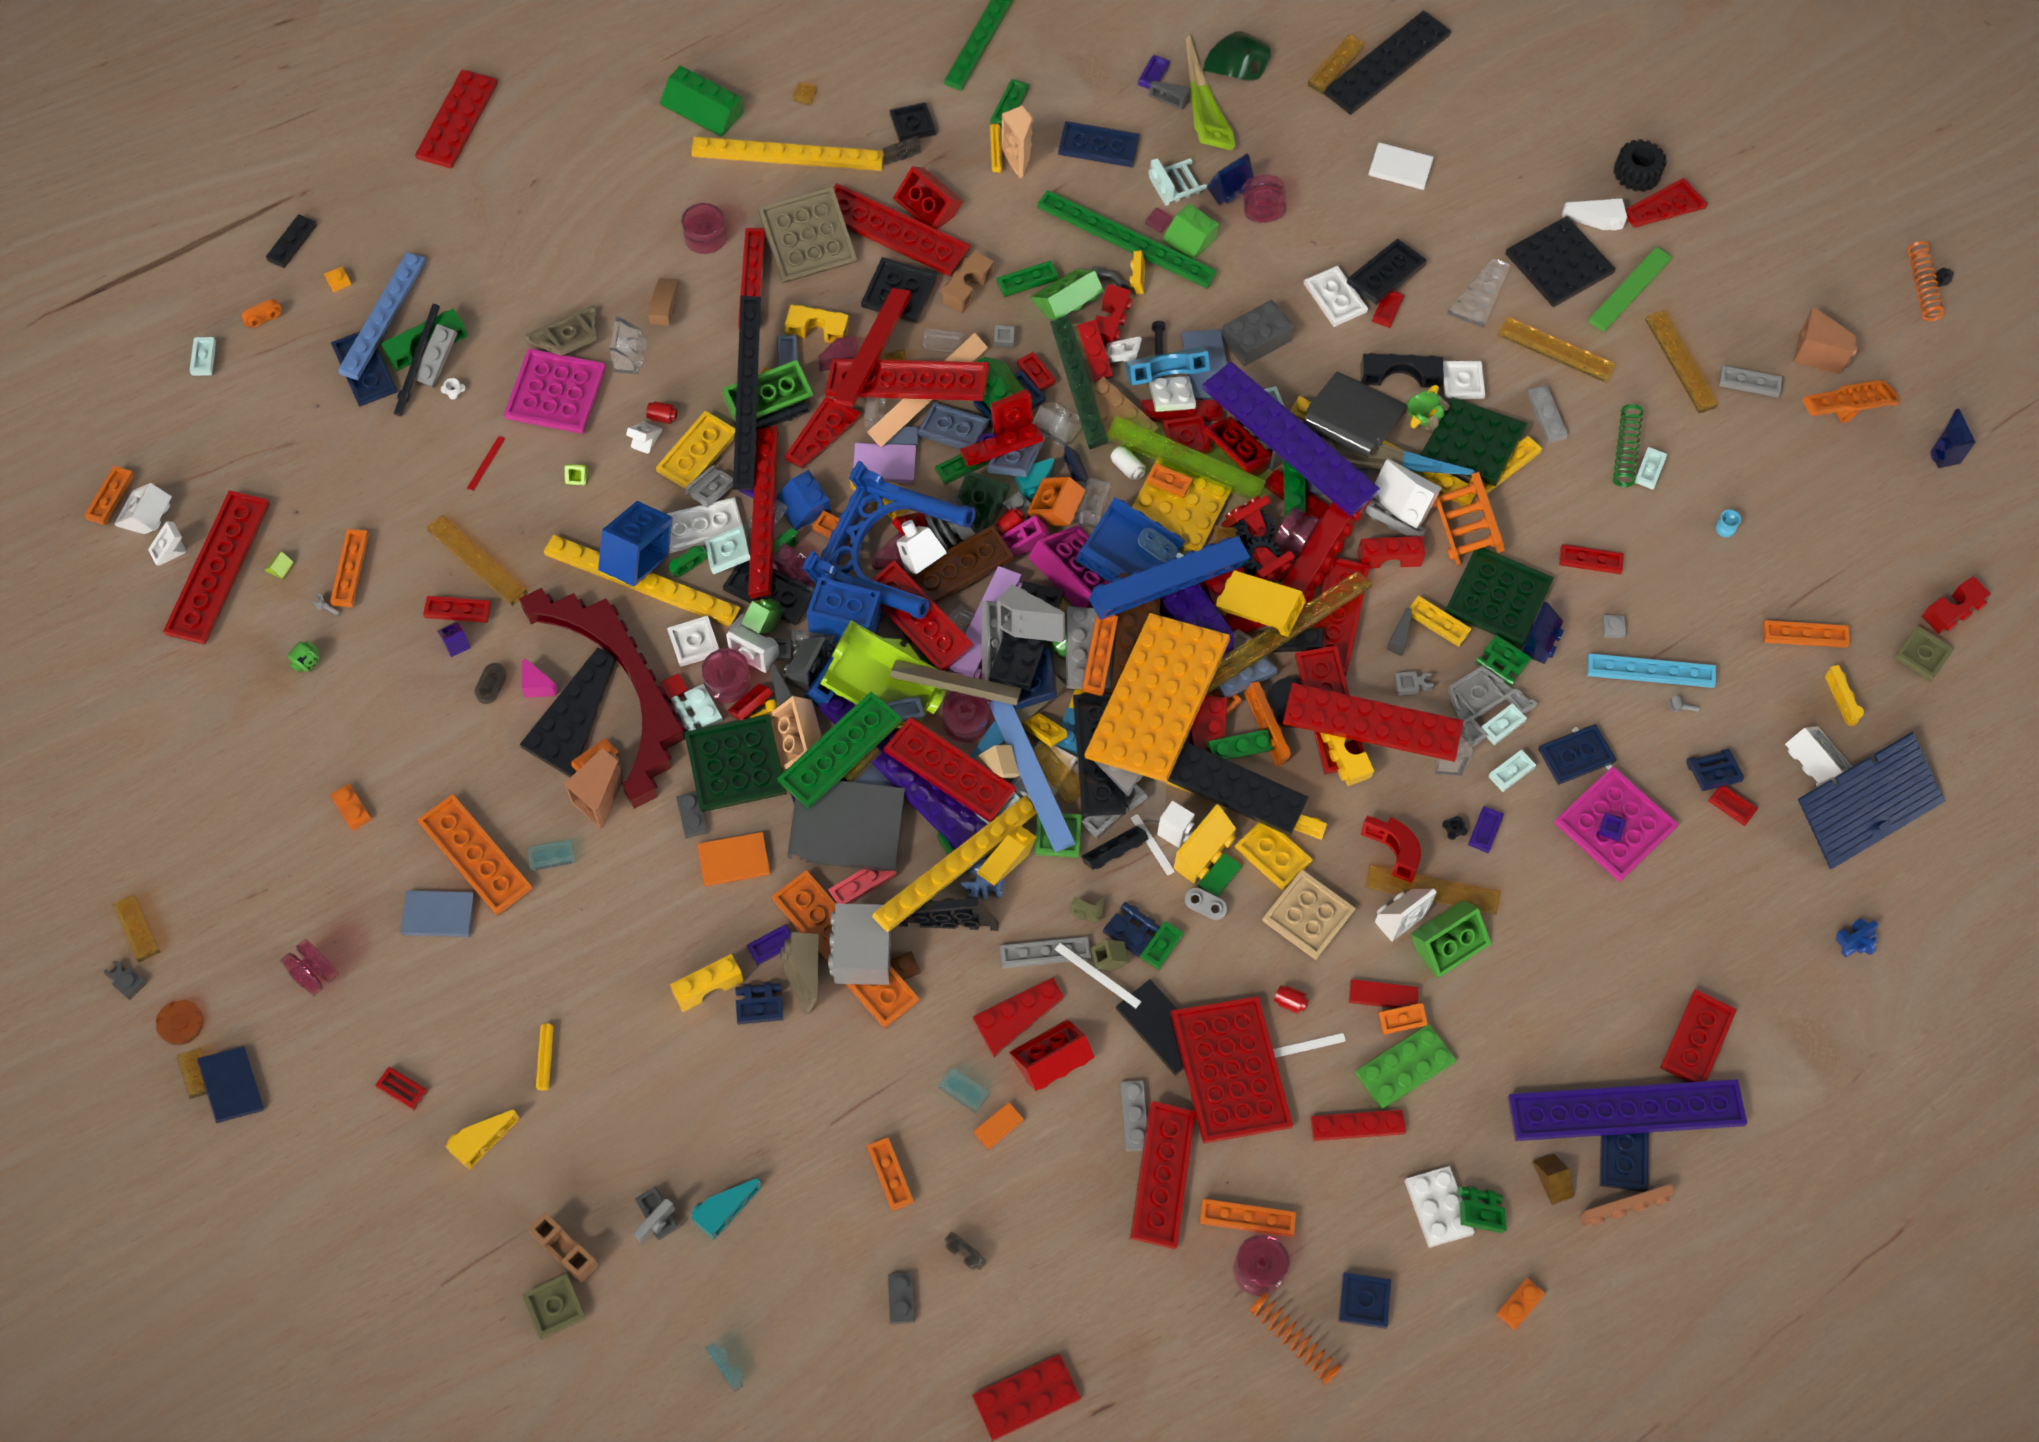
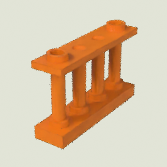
M1479 472L1471 474L1473 482L1469 483V486L1438 495L1432 505L1433 508H1438L1450 544V548H1447L1450 560L1455 559L1457 566L1461 565L1459 555L1489 545L1491 547L1495 546L1497 553L1505 551L1503 540ZM1470 493L1473 495L1477 494L1478 500H1475V503L1444 513L1441 503ZM1477 510L1479 512L1483 511L1484 517L1481 520L1452 530L1449 529L1447 520ZM1489 528L1490 535H1487V538L1455 547L1454 537L1478 529Z

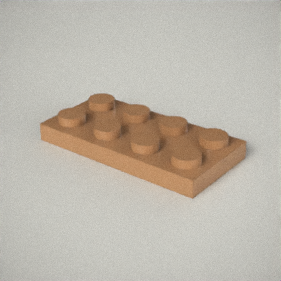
M1104 377L1075 402V407L1118 446L1126 447L1133 454L1160 431L1159 426Z

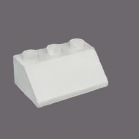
M1818 726L1803 728L1785 744L1789 748L1788 753L1802 763L1803 771L1809 776L1812 775L1817 781V787L1829 780L1833 781L1834 786L1837 785L1835 777L1853 767Z

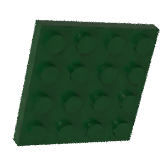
M1452 397L1449 402L1450 407L1448 411H1444V416L1439 421V426L1434 429L1420 456L1472 469L1475 473L1479 472L1482 482L1496 486L1526 431L1528 423Z
M1483 547L1473 551L1445 612L1456 619L1493 635H1498L1502 639L1522 647L1554 577Z
M769 714L684 732L700 811L706 812L787 794L786 789L777 780L782 774Z

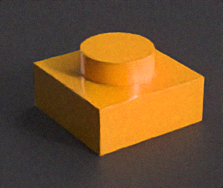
M342 266L324 273L333 293L351 285Z

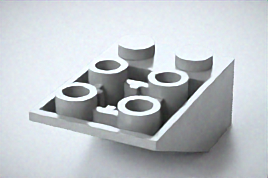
M1013 584L997 600L998 628L1018 638L1064 642L1065 613L1059 608L1051 606L1043 599L1037 598L1025 589Z

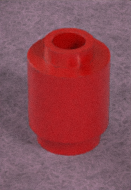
M657 401L649 402L646 418L654 422L672 424V421H676L678 411L675 409L674 404Z
M1012 507L998 519V523L995 526L1003 535L1023 523L1026 515L1019 508L1015 510Z
M1280 985L1274 997V1002L1284 1009L1299 1014L1300 1011L1304 1012L1306 1010L1309 999L1306 998L1307 993L1288 985Z

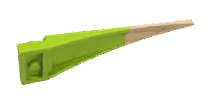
M1188 35L1186 37L1194 127L1195 131L1198 132L1199 142L1232 151L1235 147L1233 131L1211 93L1199 64L1191 37Z

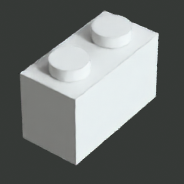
M1172 801L1160 817L1157 835L1180 848L1193 833L1195 814Z

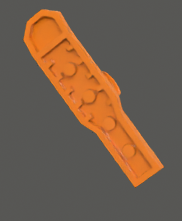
M1875 380L1841 386L1836 391L1806 395L1802 401L1811 416L1835 413L1840 422L1845 423L1853 419L1861 410L1888 405L1897 406L1899 404V396L1886 381Z

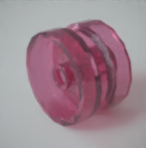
M1259 175L1249 179L1243 185L1244 213L1249 220L1257 223H1268L1281 218L1285 214L1287 209L1285 186L1280 178L1273 175Z
M698 203L690 206L683 213L681 220L685 243L690 250L699 254H709L722 248L726 242L727 233L723 212L717 206L711 203Z
M1294 506L1279 528L1274 540V547L1278 545L1281 551H1285L1290 547L1289 551L1298 559L1321 519L1310 515L1304 520L1305 512Z
M724 648L710 653L705 658L702 665V676L705 688L711 698L721 703H734L749 692L751 675L749 664L743 654L734 649Z
M952 692L946 697L942 706L943 729L946 735L953 741L962 744L980 740L989 728V704L987 700L959 692Z
M304 939L296 946V951L302 957V960L289 952L280 962L289 971V975L314 997L323 989V984L316 977L317 975L325 982L330 983L339 974L330 962L307 939Z
M1267 1235L1252 1236L1243 1242L1237 1252L1233 1266L1234 1279L1239 1287L1248 1294L1262 1296L1264 1293L1270 1295L1278 1290L1287 1274L1289 1266L1288 1252L1282 1243L1274 1237Z

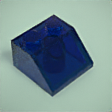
M1245 154L1218 171L1206 186L1218 205L1224 202L1229 204L1236 198L1235 195L1238 193L1243 195L1251 189L1250 185L1254 181V175L1249 155Z
M1955 409L1930 451L1931 458L1935 461L1938 468L1961 464L1975 444V440L1960 409Z
M1543 602L1522 651L1531 659L1543 664L1546 663L1548 657H1553L1557 648L1554 646L1555 640L1560 641L1564 631L1560 629L1563 620L1548 602Z

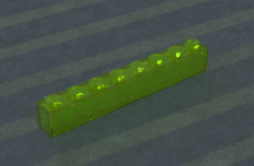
M1115 416L1107 433V438L1111 441L1178 470L1185 471L1190 475L1202 478L1214 485L1224 487V489L1231 491V493L1247 500H1251L1256 496L1260 497L1266 483L1261 478L1118 416Z

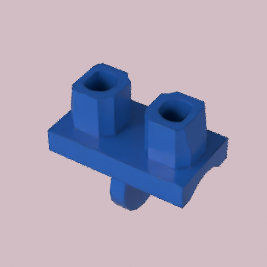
M1859 918L1852 924V930L1855 933L1851 934L1846 929L1839 931L1836 941L1842 946L1841 954L1848 957L1856 951L1860 954L1865 952L1869 955L1875 953V944L1878 943L1875 929L1879 924L1874 920L1868 923Z

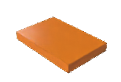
M763 832L697 844L704 887L770 875Z

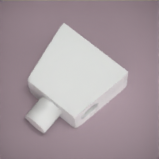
M912 520L906 521L901 525L905 535L897 540V546L906 572L918 574L946 554L945 549L928 527H915Z

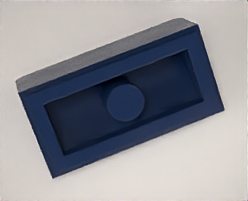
M1068 445L1065 446L1064 460L1072 479L1083 488L1090 487L1091 482L1079 454Z

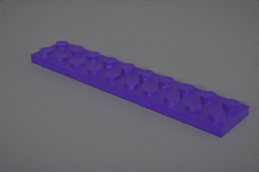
M1232 361L1203 383L1202 389L1350 517L1379 493L1380 488Z
M836 695L828 703H822L820 710L836 724L856 705L848 699ZM894 729L865 757L894 787L905 788L904 797L948 840L954 849H957L987 824L972 810L884 752L885 746L898 732Z
M1738 1079L1509 1094L1508 1096L1515 1141L1742 1127L1747 1125Z

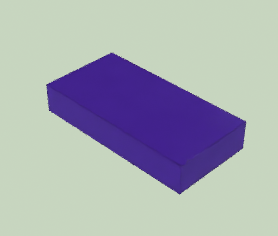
M1152 55L1138 80V85L1150 90L1152 81L1160 82L1170 65V61Z
M1483 806L1468 845L1489 853L1504 814Z
M785 924L747 944V949L757 966L780 954L781 947H784L785 939H789L791 932Z

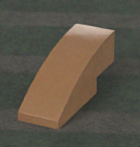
M659 278L648 312L650 324L670 326L671 315L674 314L679 279Z

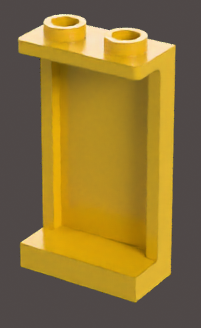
M1234 570L1231 577L1226 581L1222 595H1219L1217 598L1216 607L1223 616L1226 613H1230L1277 628L1281 635L1288 637L1306 600L1300 590Z

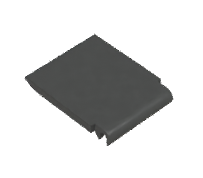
M1336 372L1308 406L1307 415L1303 423L1312 431L1369 457L1370 452L1372 453L1375 446L1380 447L1403 416L1408 406L1399 400Z
M838 781L809 810L795 798L787 857L791 859L793 855L800 857V860L806 859L807 863L876 871H895L905 788Z

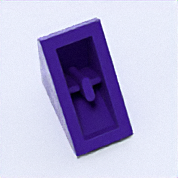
M457 622L437 630L451 657L470 649L466 635Z

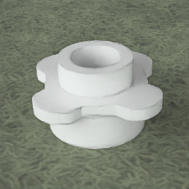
M455 378L447 379L441 387V392L443 394L446 393L450 399H456L460 392L465 391L464 384H460Z

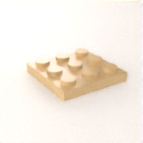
M1301 870L1266 913L1262 921L1317 960L1350 919L1356 908Z

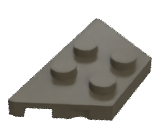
M591 305L525 334L526 340L533 345L560 356L597 340L596 308L594 305Z

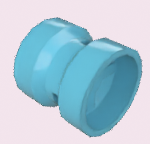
M1731 509L1722 512L1715 525L1716 532L1722 537L1734 535L1741 523L1740 514Z

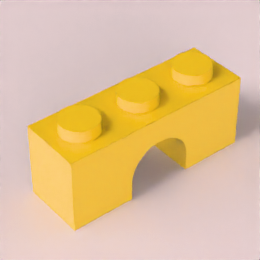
M790 305L785 321L786 335H797V337L805 339L810 329L818 327L824 330V340L826 343L844 346L849 330V315L841 312L835 313L823 309L808 308L802 305Z
M1320 733L1324 743H1328L1330 757L1333 762L1337 763L1339 777L1342 781H1345L1347 787L1372 777L1374 769L1366 752L1354 755L1346 750L1344 744L1352 739Z
M730 954L671 983L670 987L681 1011L684 1012L702 1003V998L707 993L719 988L724 992L744 981L742 972L733 955Z

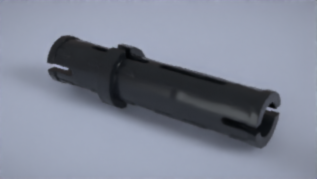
M804 400L757 418L756 432L758 429L771 427L787 420L792 421L797 416L809 413L806 401Z

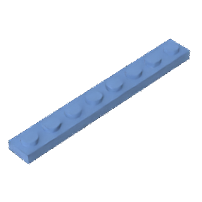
M406 252L338 369L340 375L359 380L426 263L425 257Z

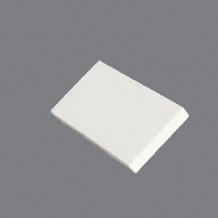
M736 498L714 502L708 508L700 505L666 513L673 517L669 553L689 549L693 546L706 545L705 540L743 525Z

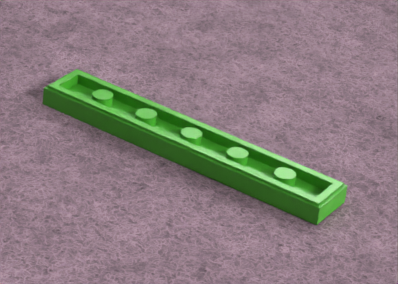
M1655 247L1590 317L1588 322L1605 333L1671 261L1672 256Z

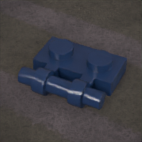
M1124 902L1120 909L1127 913L1125 917L1116 913L1103 929V933L1113 940L1124 942L1126 949L1139 958L1152 940V937L1147 934L1148 931L1151 930L1156 934L1161 926L1155 923L1156 920L1151 916L1147 917L1141 913L1135 905L1131 906ZM1133 918L1143 924L1140 929L1131 923Z
M770 981L764 982L763 985L751 986V983L744 984L742 987H735L736 996L745 995V999L736 1000L737 1024L783 1020L782 997L773 996V993L781 992V983L772 984ZM765 993V997L752 999V995Z

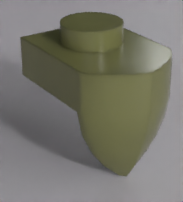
M1100 896L1095 906L1074 897L1070 913L1079 920L1086 919L1090 922H1098L1103 914L1104 896Z

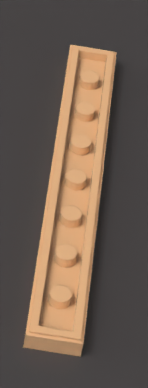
M974 333L944 361L973 362L988 347ZM902 399L867 433L882 447L932 399Z

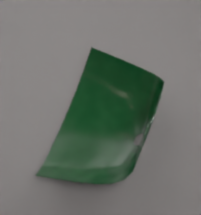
M1235 31L1219 41L1209 51L1205 59L1203 71L1241 80H1257L1262 76L1267 66L1271 50L1262 40L1244 31ZM1250 49L1251 52L1247 54L1246 50ZM1253 61L1259 63V70L1256 73L1251 71Z

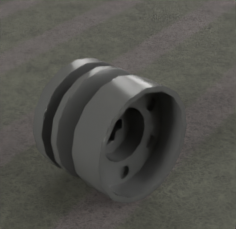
M954 496L946 500L948 502L963 506V503L958 496ZM925 514L928 528L945 550L950 548L949 541L952 545H957V533L963 540L976 535L973 523L970 527L966 528Z

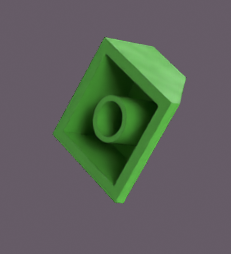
M1188 203L1174 218L1163 237V241L1179 253L1195 260L1217 239L1219 224Z

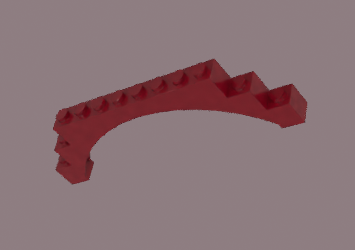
M542 588L519 598L521 607L531 625L536 622L550 624L578 633L598 644L611 656L615 657V660L626 672L640 700L642 734L634 766L627 780L622 782V787L633 809L657 798L655 789L658 786L653 777L671 769L669 760L672 758L667 748L685 740L683 735L685 727L680 719H675L674 714L676 712L670 702L666 703L664 699L666 695L661 686L657 687L655 684L656 677L651 669L647 670L645 666L647 662L642 652L638 654L635 648L638 646L633 636L628 637L626 633L628 628L623 620L619 621L617 618L619 613L615 605H610L607 598L586 607L583 600H578L574 593L554 602L549 593L545 594Z

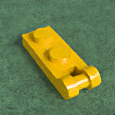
M1831 666L1824 677L1845 723L1848 726H1855L1864 715V709L1857 706L1854 692L1850 690L1846 675L1841 671L1840 666Z

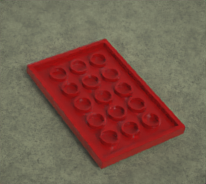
M1259 996L1171 1011L1170 1014L1203 1144L1286 1130L1293 1127Z

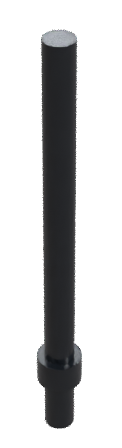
M432 304L403 388L399 390L398 402L394 410V414L397 416H402L406 402L410 400V390L440 306L437 304Z

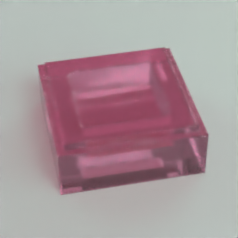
M1156 207L1146 219L1145 224L1162 233L1172 221V216Z

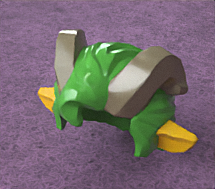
M1431 386L1428 391H1421L1418 395L1410 397V400H1408V415L1412 418L1410 426L1413 429L1421 425L1422 430L1433 432L1439 426V421L1443 418L1444 411H1448L1450 407L1444 398L1438 395L1439 386Z

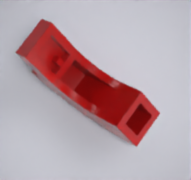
M1367 815L1360 835L1381 842L1391 848L1396 856L1392 876L1413 883L1421 860V847L1415 834L1405 824L1395 818L1390 817L1387 823Z

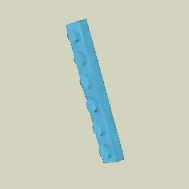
M1588 654L1587 676L1714 688L1716 685V665Z

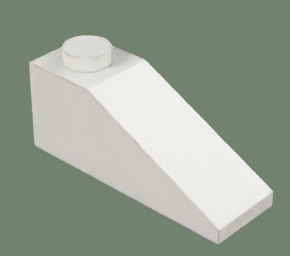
M1623 199L1566 202L1562 212V218L1568 216L1572 221L1601 230L1623 229L1627 219Z

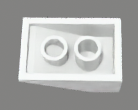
M1387 458L1374 483L1380 488L1379 493L1374 498L1398 519L1417 529L1424 523L1441 487Z
M1411 889L1407 893L1401 892L1393 899L1394 902L1391 905L1385 904L1377 911L1378 915L1375 923L1393 942L1426 917L1437 892L1435 889Z

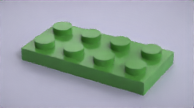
M1430 1024L1356 1070L1355 1075L1379 1108L1384 1110L1455 1064L1457 1060Z

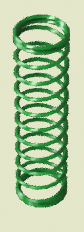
M1627 404L1621 408V425L1619 426L1616 465L1614 466L1615 472L1613 473L1612 480L1619 487H1630L1635 484L1634 475H1636V471L1634 469L1637 468L1635 462L1638 461L1636 456L1639 453L1636 449L1639 448L1638 442L1640 441L1639 435L1641 434L1639 429L1642 427L1640 422L1643 420L1641 416L1644 411L1642 407L1636 404ZM1638 409L1641 413L1639 415L1625 414L1624 411ZM1624 417L1629 418V419H1636V418H1639V417H1640V421H1639V422L1634 421V420H1629V421H1627V420L1624 419ZM1625 423L1637 424V423H1638V424L1640 425V427H1639V428L1625 427L1623 424H1625ZM1625 429L1638 430L1639 434H1625L1622 431ZM1622 437H1637L1638 441H1625ZM1622 443L1637 444V447H1636V448L1623 447V446H1621L1620 444H1622ZM1623 449L1635 450L1637 453L1635 455L1622 454L1620 451ZM1619 457H1635L1636 460L1634 462L1622 461ZM1620 463L1634 464L1635 467H1634V468H1622V467H1620L1618 464H1620ZM1622 469L1627 471L1632 470L1634 471V474L1631 475L1628 473H1618L1617 471ZM1616 477H1630L1633 481L1622 482Z

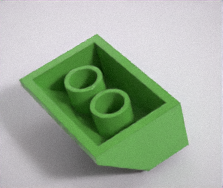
M1075 269L1033 294L1030 298L1048 319L1060 321L1067 317V313L1081 309L1083 307L1082 304L1087 301L1096 300L1099 297L1098 295L1104 292L1095 270Z
M1464 900L1410 933L1416 951L1437 978H1440L1491 945L1479 908Z

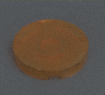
M188 1000L170 1002L158 1013L156 1017V1030L158 1035L171 1045L187 1044L193 1041L203 1028L204 1018L202 1011L193 1002Z

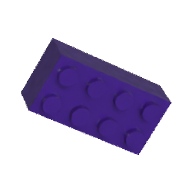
M1199 584L1160 598V613L1166 618L1229 634L1230 641L1224 653L1234 650L1233 631Z

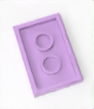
M855 443L853 468L859 460L863 462L868 470L884 478L883 481L914 484L916 445L884 444L880 447L878 444Z

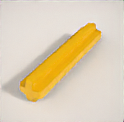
M991 124L992 171L994 173H1001L1000 125Z
M546 1023L540 1027L536 1088L539 1091H547L550 1083L554 1027L552 1024Z

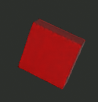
M679 673L659 682L669 702H671L672 697H681L688 691Z

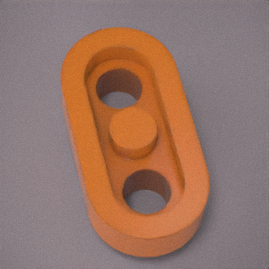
M270 299L245 310L241 315V319L247 327H258L262 323L277 318L282 312V307L277 300Z

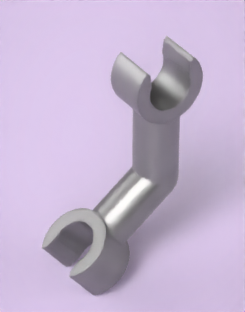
M1098 266L1092 267L1098 279L1110 278L1118 287L1131 289L1130 283L1123 281L1115 271L1102 270Z

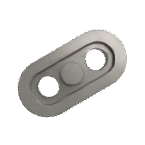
M1192 888L1185 895V903L1190 909L1210 919L1219 920L1227 914V903L1222 898L1201 888ZM1193 895L1199 896L1200 900L1198 903L1192 901ZM1215 904L1220 908L1218 913L1212 911V906Z

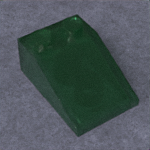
M967 470L958 497L963 505L975 509L973 524L977 534L994 524L1003 507V502H1005L1010 486Z

